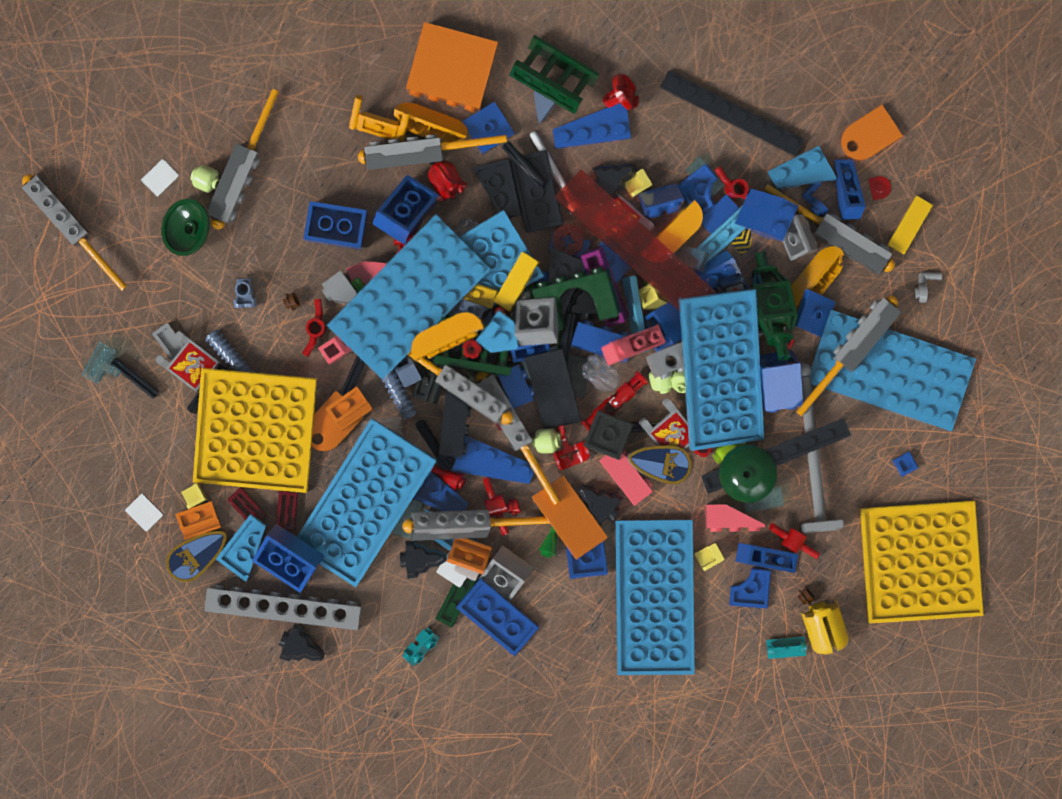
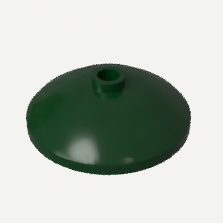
M182 199L174 203L168 209L162 221L161 234L166 248L178 256H189L200 250L209 235L210 219L208 212L200 202L192 199Z
M742 445L732 449L723 458L719 469V478L723 489L730 497L740 502L752 503L762 500L773 490L777 480V467L772 456L764 449L754 445ZM745 471L750 472L751 476L749 478L744 477Z

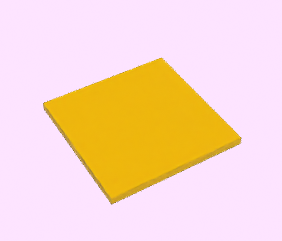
M201 368L193 482L308 493L317 378Z
M975 501L860 508L868 623L984 616Z

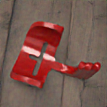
M564 425L559 426L558 432L564 448L552 453L558 469L564 470L587 461L590 454L588 448L583 446L585 441L569 446L565 437ZM579 450V452L571 455L572 460H570L569 456L560 458L563 455Z

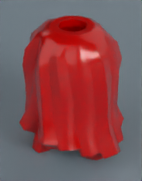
M438 161L429 169V180L435 192L439 195L437 200L445 202V199H454L456 194L462 193L467 186V183L461 180L455 166L449 161Z

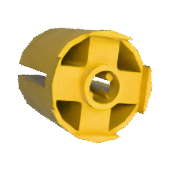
M834 600L835 604L826 605L824 601L809 606V611L806 613L801 611L812 648L816 653L826 655L833 653L822 618H824L834 649L836 648V651L842 650L849 642L846 626L838 601Z

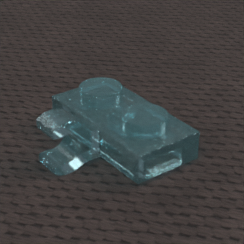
M98 342L81 376L98 385L105 372L118 377L121 370L110 365L116 350Z

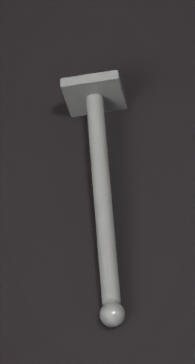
M801 363L804 402L812 393L809 377L811 367L806 363ZM813 404L803 414L805 433L816 429ZM818 449L807 454L815 523L801 525L800 530L802 534L834 531L843 527V520L827 521Z

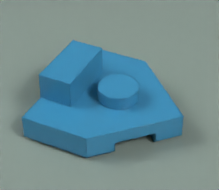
M498 310L478 336L476 342L491 353L518 349V341L515 336V321Z

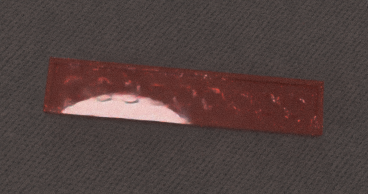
M580 170L555 195V199L679 312V299L717 293L584 171Z

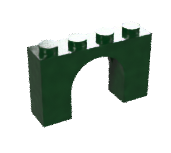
M603 266L591 269L592 272L589 273L580 271L574 273L573 277L566 278V275L555 278L553 282L548 283V280L540 281L532 289L534 298H555L559 330H563L566 326L561 308V296L565 290L570 288H581L590 293L594 299L600 320L619 316L621 309L609 268L603 269Z

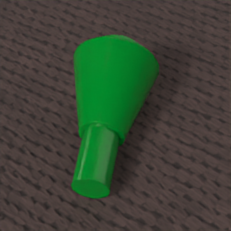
M552 526L538 549L541 552L540 555L546 558L556 556L557 533Z

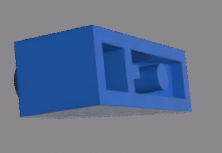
M835 160L837 200L842 220L861 219L866 205L854 160Z
M739 543L735 562L795 573L799 554Z

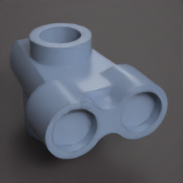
M251 278L236 279L234 308L257 307V299L253 296ZM243 284L248 286L247 291L242 290Z

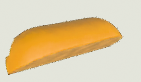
M406 102L398 104L394 109V116L399 123L401 122L403 110H409L411 113L407 131L426 138V135L437 134V138H443V142L465 140L467 136V127L461 121L424 106Z
M695 200L692 201L686 209L684 208L646 246V249L640 255L654 263H660L669 259L699 229L703 219V213L699 204Z
M830 246L821 250L791 285L797 311L805 289L822 295L843 268L841 265L842 256L844 255L841 248Z
M459 313L420 332L412 342V357L415 361H419L420 358L426 355L428 359L472 339L478 335L477 331L483 330L484 327L475 315Z

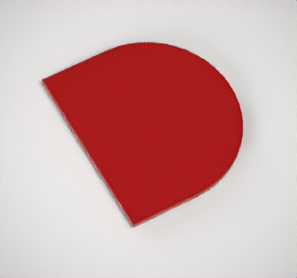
M882 176L868 179L873 201L884 199L890 194L891 184L888 179Z

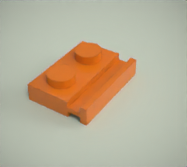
M355 387L325 408L341 431L373 410L358 387Z
M213 501L175 514L184 540L221 528Z
M467 538L454 539L447 562L483 574L492 547Z

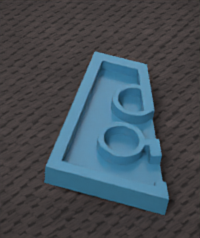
M819 146L768 171V175L776 190L837 180Z
M251 513L216 558V560L245 582H247L254 563L252 560L258 551L266 524Z

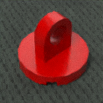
M619 73L615 75L612 79L613 90L604 95L602 102L607 108L619 103L627 110L637 108L639 96H635L636 87L625 74Z

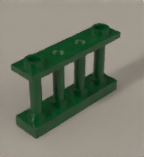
M534 35L528 46L531 52L524 62L516 60L509 76L575 115L583 100L579 95L587 84L592 87L595 85L599 73ZM537 55L548 60L540 73L530 67ZM554 64L564 70L557 82L546 77ZM570 75L580 79L573 92L563 87Z
M446 315V318L441 317V322H443V321H445V320H447V319H449V318H451V317H453V316H452V315ZM483 346L480 359L477 362L470 361V358L463 354V348L458 359L451 358L449 354L450 349L434 357L435 365H447L453 368L508 377L511 375V368H508V364H506L509 350L500 352L499 362L496 365L489 364V361H487L489 351Z

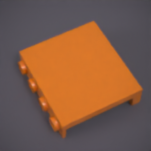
M424 22L406 90L409 92V95L414 97L423 95L433 102L441 100L451 107L460 105L465 107L464 110L480 111L492 63L498 48V42Z

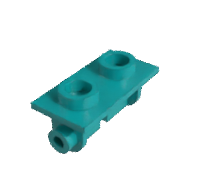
M428 627L423 629L415 638L419 642L418 646L411 642L403 651L402 657L413 666L419 664L424 659V655L436 646L440 637L434 634Z
M804 636L766 640L768 659L806 656L807 645Z

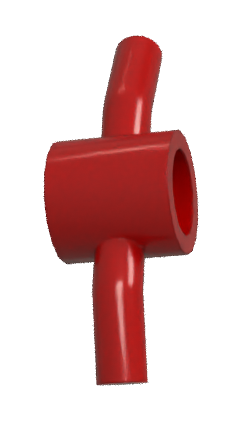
M721 166L714 169L720 180L725 184V193L730 198H746L749 186L745 180H731L727 177ZM736 183L739 185V192L737 194L734 192V185Z
M314 299L315 318L310 319L306 324V332L310 335V339L302 354L307 357L314 349L317 338H321L326 332V326L322 321V299ZM318 322V325L322 326L321 332L312 334L310 331L312 324Z
M490 477L484 478L483 483L489 499L484 500L486 509L489 510V517L504 518L503 514L508 511L502 494L496 496ZM499 526L502 535L509 533L507 526Z
M770 524L769 530L784 539L781 545L798 554L799 550H802L813 558L818 559L821 553L804 543L807 539L806 536L793 528L786 532L776 524Z

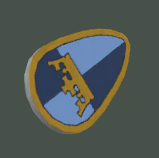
M677 446L643 447L631 452L627 457L628 462L637 471L667 484L683 482L691 471L689 454Z
M222 531L207 532L174 547L166 558L168 574L174 580L182 583L197 579L221 553L227 538L226 534Z

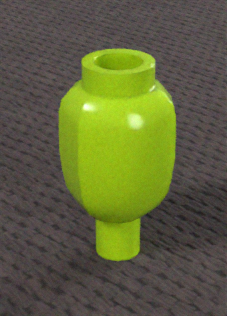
M746 443L720 446L716 449L715 454H713V458L717 464H720L728 452L736 447L746 445Z

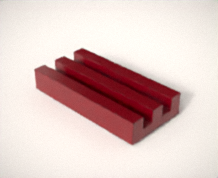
M242 487L227 499L245 520L248 516L233 501L234 498L250 514L252 513L258 519L262 520L267 516ZM239 493H241L261 514L259 517L243 501V499L238 495Z
M279 490L276 524L285 530L295 531L299 492ZM283 495H286L284 525H280ZM292 495L294 496L291 526H288L290 497Z

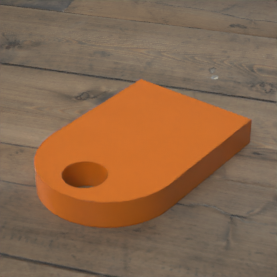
M880 105L844 130L841 136V147L849 158L863 161L902 138L903 135L884 106ZM850 141L857 144V150L854 152L849 151L847 148V144Z
M337 391L314 414L312 438L315 434L319 433L323 436V442L316 445L312 440V447L319 451H330L336 448L364 418L363 416L341 431L325 409L342 397Z

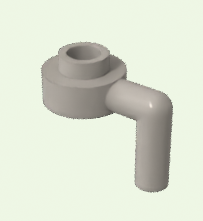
M942 272L919 273V285L915 287L914 292L915 299H918L919 303H927L928 287L926 280H942Z

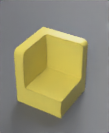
M641 169L636 172L632 179L625 182V188L633 199L639 193L652 188V183L645 171Z
M650 283L639 290L641 305L646 310L653 312L669 302L663 287L657 284Z
M195 483L181 492L188 504V509L208 500L199 483Z
M712 543L695 553V557L703 571L725 560L716 543Z

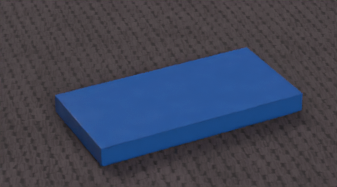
M481 577L456 606L459 611L514 657L539 628L537 624Z

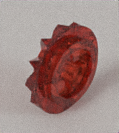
M573 225L559 227L553 235L554 248L569 255L577 253L583 245L581 231ZM570 232L571 240L576 243H569L567 248H565V241L560 238H566Z

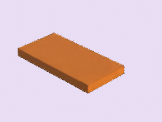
M561 476L551 483L560 502L554 505L545 489L532 496V499L577 560L608 537L566 478Z

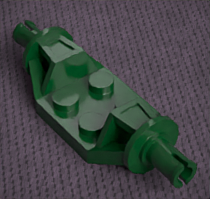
M763 251V255H761V252H757L755 258L758 268L752 271L753 281L751 289L756 290L758 321L767 337V344L776 346L778 360H783L782 357H784V360H787L791 357L787 343L793 340L792 333L798 316L790 280L780 273L776 266L769 265L767 252ZM771 277H774L776 281L772 282Z

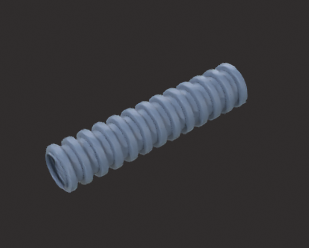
M219 329L214 330L206 337V342H210L209 345L214 347V351H218L217 354L222 356L221 359L226 361V365H230V369L234 371L255 372L254 370L251 371L250 365H246L247 362L243 361L242 356L239 357V353L235 352L236 349L231 347L232 344L227 343L228 340L223 338L224 335L219 333Z
M393 368L382 382L386 384L385 388L389 389L387 392L391 393L390 397L394 399L393 403L397 405L396 409H399V415L402 414L403 417L401 419L406 420L416 415L417 410L413 409L415 406L411 405L412 401L408 399L409 395L405 393L406 389L402 388L403 384H400L401 380L397 378L398 375L394 372L395 369Z

